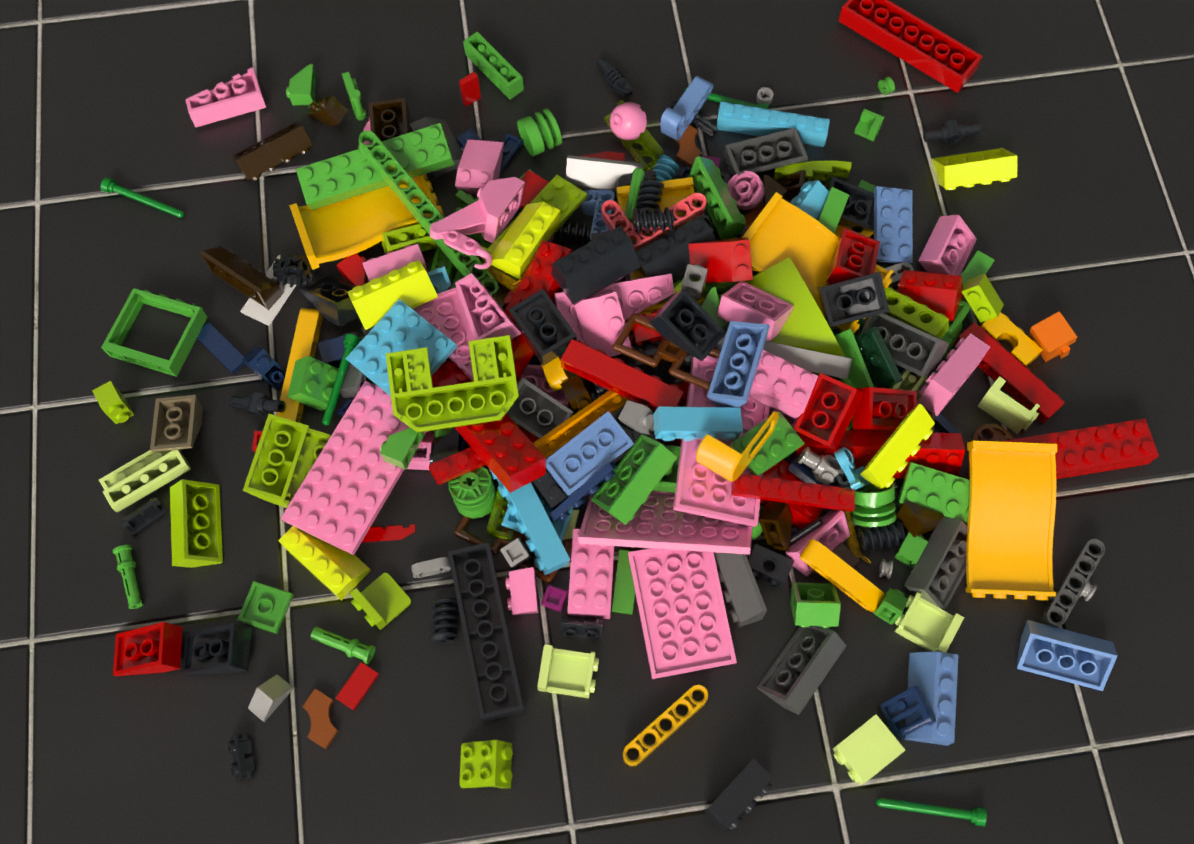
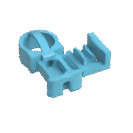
M843 447L834 452L852 489L857 490L870 484L859 475L864 467L855 469L854 457L850 450Z

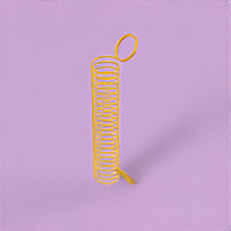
M490 266L492 269H489V271L492 273V276L511 291H513L514 285L516 286L521 281V279L515 281L498 268ZM499 273L500 276L502 275L505 279L508 278L510 283L512 282L513 284L511 286L508 283L506 284L502 278L500 279L494 274L498 275Z
M847 511L844 512V513H846L845 515H847V516H845V517H848V518L851 517V515L848 514V513H850V512H847ZM852 519L850 521L852 523H849L848 520H846L849 528L852 529L853 527L851 526L853 525H850L853 524ZM850 533V537L855 540L856 534ZM848 537L849 542H851L853 548H855L856 551H858L859 549L857 548H859V545H854L852 540H850L851 538ZM847 542V544H848V546H849L848 548L851 549L852 553H854V555H855L857 558L861 557V556H857V555H861V552H860V554H856L855 551L852 549L851 545ZM862 556V559L864 561L871 564V561L868 558Z

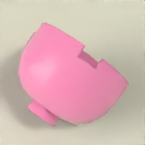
M627 102L619 104L613 109L609 120L610 127L618 138L624 140L638 139V136L645 131L647 123L646 114L641 110L639 104Z
M743 171L744 173L740 174V176L738 174L734 175L727 185L731 197L737 202V208L751 210L762 202L765 188L757 174L751 171Z

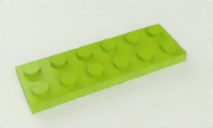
M556 175L530 204L545 202L560 210V224L551 235L552 237L586 200L587 193L559 175ZM515 220L489 246L487 252L492 254Z

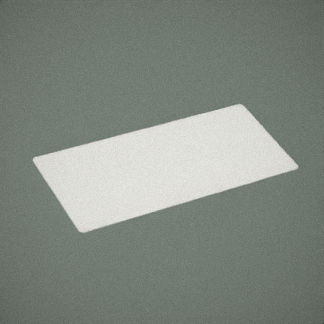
M273 264L266 273L270 279H276V277H273ZM280 281V287L284 294L270 310L249 298L241 313L269 326L296 285H293L291 288L290 284L283 286L282 281Z

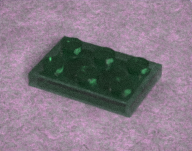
M877 326L870 328L855 338L875 388L890 389L904 381Z

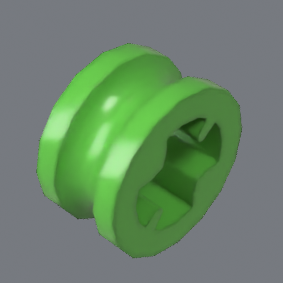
M886 77L878 82L879 90L883 95L886 96L895 91L894 82L890 77Z

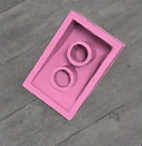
M467 140L457 170L455 187L458 191L462 190L466 194L477 195L479 189L484 187L488 181L499 179L504 142Z

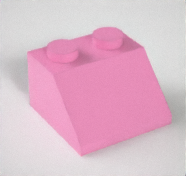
M534 568L510 571L509 577H505L506 589L511 591V598H507L508 611H512L513 615L539 613Z

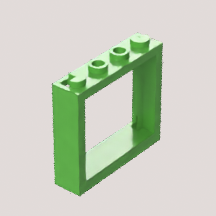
M133 288L101 348L110 357L177 377L208 316L204 313L203 308L198 307L194 303L190 305L177 298L173 300L163 294L155 295L146 289L142 291ZM143 304L191 317L170 360L121 346Z

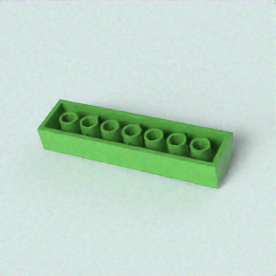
M441 123L382 141L383 145L411 178L455 165ZM359 149L296 169L306 204L311 210L388 186ZM380 155L376 156L377 159H383V158H384L383 156H380ZM394 170L387 171L390 174L396 173Z

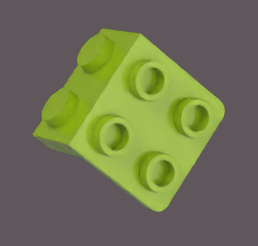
M383 573L361 593L357 588L350 593L353 597L351 603L358 611L363 609L367 614L364 617L372 627L376 624L380 630L411 604V599L388 573Z
M499 740L463 743L461 746L460 787L511 788L512 743Z

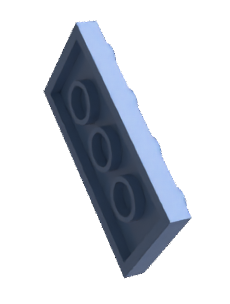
M880 186L874 188V239L880 241L876 262L913 263L912 190Z
M608 411L547 458L546 469L567 496H569L607 463L615 460L634 443Z

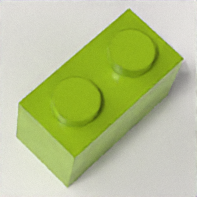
M985 273L967 280L961 291L980 323L998 317L1004 306Z
M111 381L92 390L101 409L115 424L123 423L134 415L125 396Z

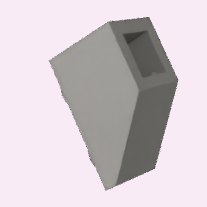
M627 400L618 419L629 428L658 442L659 438H655L654 412L645 405Z

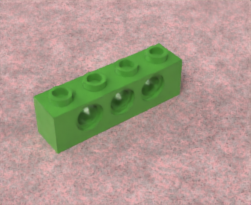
M478 32L463 41L465 55L509 100L524 90L523 77Z

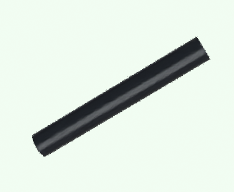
M817 518L792 534L790 546L822 526L823 521ZM769 549L778 554L783 551L778 549Z

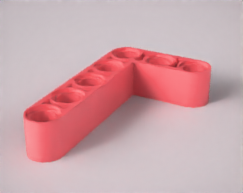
M694 193L669 208L670 213L673 209V230L704 213L706 198L703 194ZM608 200L602 205V219L608 229L612 231L619 225L624 226L625 229L623 230L631 241L636 243L633 245L635 252L670 233L668 227H666L665 232H662L661 228L658 227L657 233H654L653 228L650 227L649 232L652 235L645 236L643 234L645 228H642L641 233H638L637 228L633 229L632 224L615 201ZM693 203H700L702 206L695 207ZM613 210L615 213L610 215L606 211ZM682 212L685 216L679 217L676 213Z

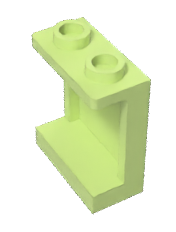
M999 376L978 404V407L1016 434L1022 428L1026 431L1039 415L1036 411L1040 405L1036 404L1030 411L1000 390L1006 381Z
M919 592L914 596L910 595L905 606L907 607L905 613L901 614L895 621V624L898 625L895 632L929 652L946 653L964 617L957 613L954 616L921 598V593Z
M544 644L537 686L538 691L589 698L590 692L594 693L596 680H593L592 676L593 671L597 672L599 659L595 658V652L590 654L555 649L552 645Z
M874 715L833 748V751L835 752V759L841 765L844 764L848 768L850 778L855 783L859 782L860 785H863L903 753L905 749L880 718Z

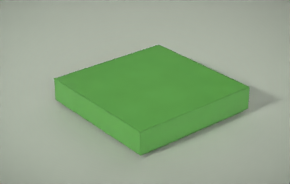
M253 581L237 621L278 634L294 595L290 592Z

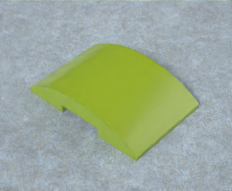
M790 257L755 275L753 280L745 281L762 291L794 305L781 331L770 342L845 357L827 321ZM811 372V373L817 375L818 377H819V375H820V373Z
M268 414L243 491L287 508L332 435L310 429L308 425Z

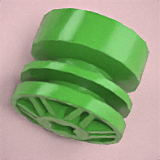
M547 108L542 109L541 113L536 112L534 114L535 121L531 116H526L517 121L518 131L524 146L533 157L545 151L544 144L549 149H552L554 145L559 146L562 144L557 121Z
M484 467L475 469L448 482L453 501L459 513L463 516L473 519L481 518L495 508L497 492L489 472Z
M871 483L855 490V510L852 511L853 522L865 527H880L893 523L896 520V505L892 502L895 499L894 483L888 488L884 487L881 490H878Z

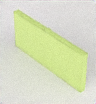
M579 510L572 511L563 540L573 538V529L576 527Z

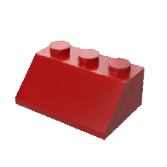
M904 270L898 284V293L909 296L913 301L924 304L929 309L945 315L950 321H954L963 295L961 292L963 289L962 276Z

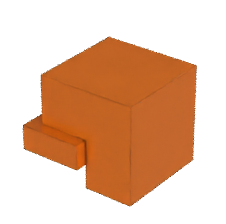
M1060 311L1032 326L1028 336L1043 349L1040 355L1045 362L1058 355L1061 359L1068 356L1070 352L1069 345L1076 342L1077 339L1076 334Z

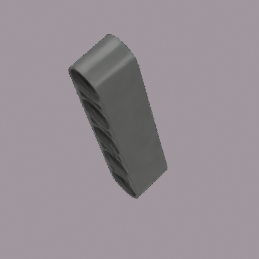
M1091 539L1079 549L1055 591L1056 596H1052L1041 616L1042 624L1058 628L1067 620L1105 552L1103 542L1098 539ZM1089 547L1094 549L1095 554L1090 552ZM1079 564H1083L1086 568V571H1083L1080 568ZM1069 580L1075 582L1076 588L1070 585ZM1060 597L1066 600L1067 605L1061 603ZM1050 614L1057 618V623L1051 620Z

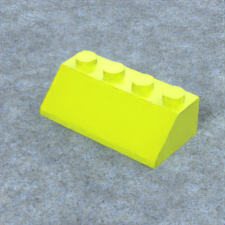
M1004 148L931 158L937 182L946 190H954L957 186L973 187L977 183L988 185L992 184V181L997 180L1008 182L1010 178H1017V155Z
M545 202L527 204L492 252L493 262L491 265L520 280L528 269L542 241H548L560 224V210Z
M420 260L410 262L407 266L398 270H392L389 274L380 278H374L370 282L354 287L347 292L365 330L375 326L399 299L413 309L438 298Z
M918 404L908 413L859 474L878 490L884 487L888 488L893 483L895 478L892 476L896 471L901 472L906 467L908 462L905 460L908 456H914L921 448L918 445L922 439L926 441L933 433L931 428L935 422L921 404Z
M294 526L278 540L292 556L341 601L371 571L355 555Z

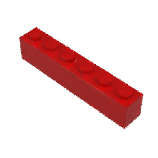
M975 322L956 340L955 346L961 338L966 339L971 333L989 345L990 349L978 367L993 381H996L999 376L1003 378L1006 382L1002 389L1031 411L1036 404H1039L1040 407L1036 411L1039 415L1036 419L1042 425L1065 403L1057 393H1054L1046 386L1044 381L1033 375L1028 367L1023 366L1012 353L1006 351L1001 346L999 341L993 339L986 333L983 327L978 326Z
M572 339L560 360L562 368L635 403L645 405L654 412L658 407H679L683 399L684 392L674 384L668 385L659 377L649 376L638 367L632 368L626 365L623 360L619 358L613 359L607 356L604 351L600 349L594 350L580 340L575 341Z

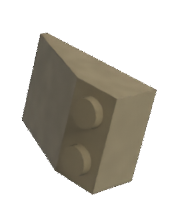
M196 395L156 398L150 445L151 452L193 447L202 424L203 407Z

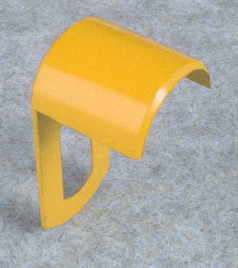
M776 411L772 413L742 454L706 434L696 452L697 462L728 481H735L773 433L779 413ZM771 423L768 432L765 434L762 440L758 443V445L749 455L753 445L756 443V441L759 439V437L763 434V432Z

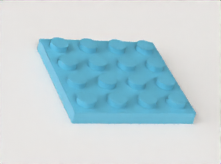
M399 299L345 359L391 397L385 353L427 347L432 376L458 346Z

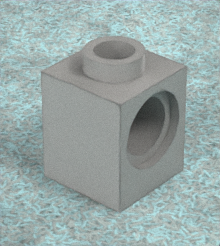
M688 264L681 290L685 289L691 297L701 299L708 269L700 265Z
M519 538L500 549L511 568L517 567L532 557L523 541Z

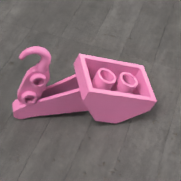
M516 177L488 181L484 187L479 189L477 194L478 201L431 224V238L436 240L443 239L446 245L466 255L483 257L486 262L481 265L475 264V268L486 269L490 267L493 262L491 254L484 250L474 239L465 235L482 233L485 240L493 243L503 233L520 209L525 182Z

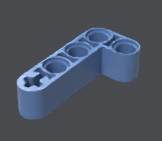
M696 76L673 109L668 107L664 111L661 118V132L675 140H679L711 94L714 85Z
M611 190L584 191L587 193V198L581 204L582 212L585 215L594 216L591 234L610 231L602 219V205L608 200L615 201L614 192ZM613 210L606 211L610 215L615 213Z

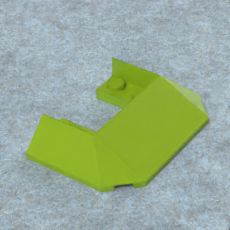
M510 335L468 341L474 382L433 388L427 347L385 353L393 415L417 433L501 420L519 397Z

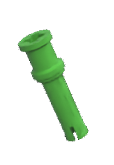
M118 546L113 549V554L116 555L118 562L117 571L121 573L129 609H136L143 606L135 576L136 562L132 558V546Z
M317 626L311 633L312 640L344 651L350 658L354 656L364 660L365 664H369L375 654V646L362 644L358 639L349 640Z

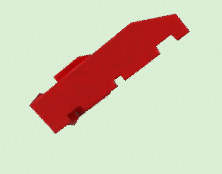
M415 524L410 525L409 528H403L402 525L386 526V529H383V527H370L362 542L402 540L415 532Z

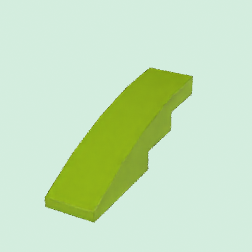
M810 161L795 163L776 168L773 180L801 170L806 171L805 183L811 182V180L826 182L831 176L848 178L852 162Z

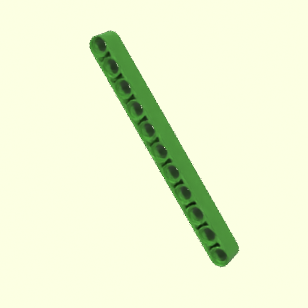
M363 131L359 136L360 152L430 235L431 224L444 219V217L378 137L371 131ZM370 141L372 144L366 145L363 142ZM380 155V156H383L384 158H383V159H377L376 156ZM394 170L396 173L390 174L387 171ZM404 184L407 185L408 188L403 189L399 187V185ZM418 199L420 203H413L411 200ZM426 213L431 214L432 217H431V218H426V217L424 216V214H426ZM433 239L464 277L473 272L480 273L481 277L476 278L485 287H491L493 292L489 293L493 298L496 297L499 288L498 283L487 269L474 267L475 264H482L475 255H466L449 247L444 243L443 239ZM465 257L469 262H462L460 258Z

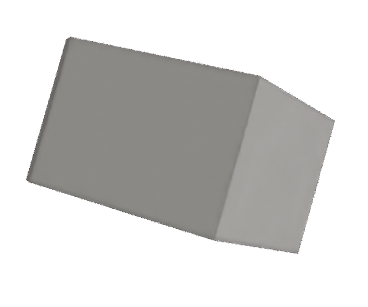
M277 674L257 687L248 709L265 722L294 688Z

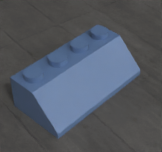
M730 321L707 397L716 407L738 408L747 403L770 328L769 324Z
M1027 620L1020 640L1016 667L1020 670L1103 691L1116 661L1117 653L1114 643L1111 641Z
M943 652L909 653L907 690L913 686L919 687L930 711L935 715L936 722L906 735L905 740L945 746L954 743L958 674L957 654ZM920 711L905 718V725L922 717Z

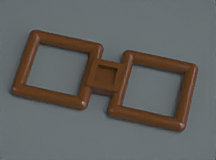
M635 313L630 315L612 346L615 351L652 367H656L661 358L673 363L669 369L671 375L709 391L712 378L708 382L680 370L679 368L688 353L667 339L663 338L653 357L624 346L623 343L635 323L658 332L649 323L651 320ZM714 347L709 354L719 358L721 350Z
M497 502L493 510L505 515L508 507ZM463 516L454 531L455 535L474 545L488 543L465 531L471 518ZM503 526L494 544H490L492 554H497L502 544L508 545L517 538L521 539L524 545H526L527 538L524 533L521 534L518 531ZM562 540V544L568 553L572 546V540ZM525 561L517 566L520 569L533 567L535 577L547 583L552 582L558 571L556 570L545 575L542 570L540 571Z

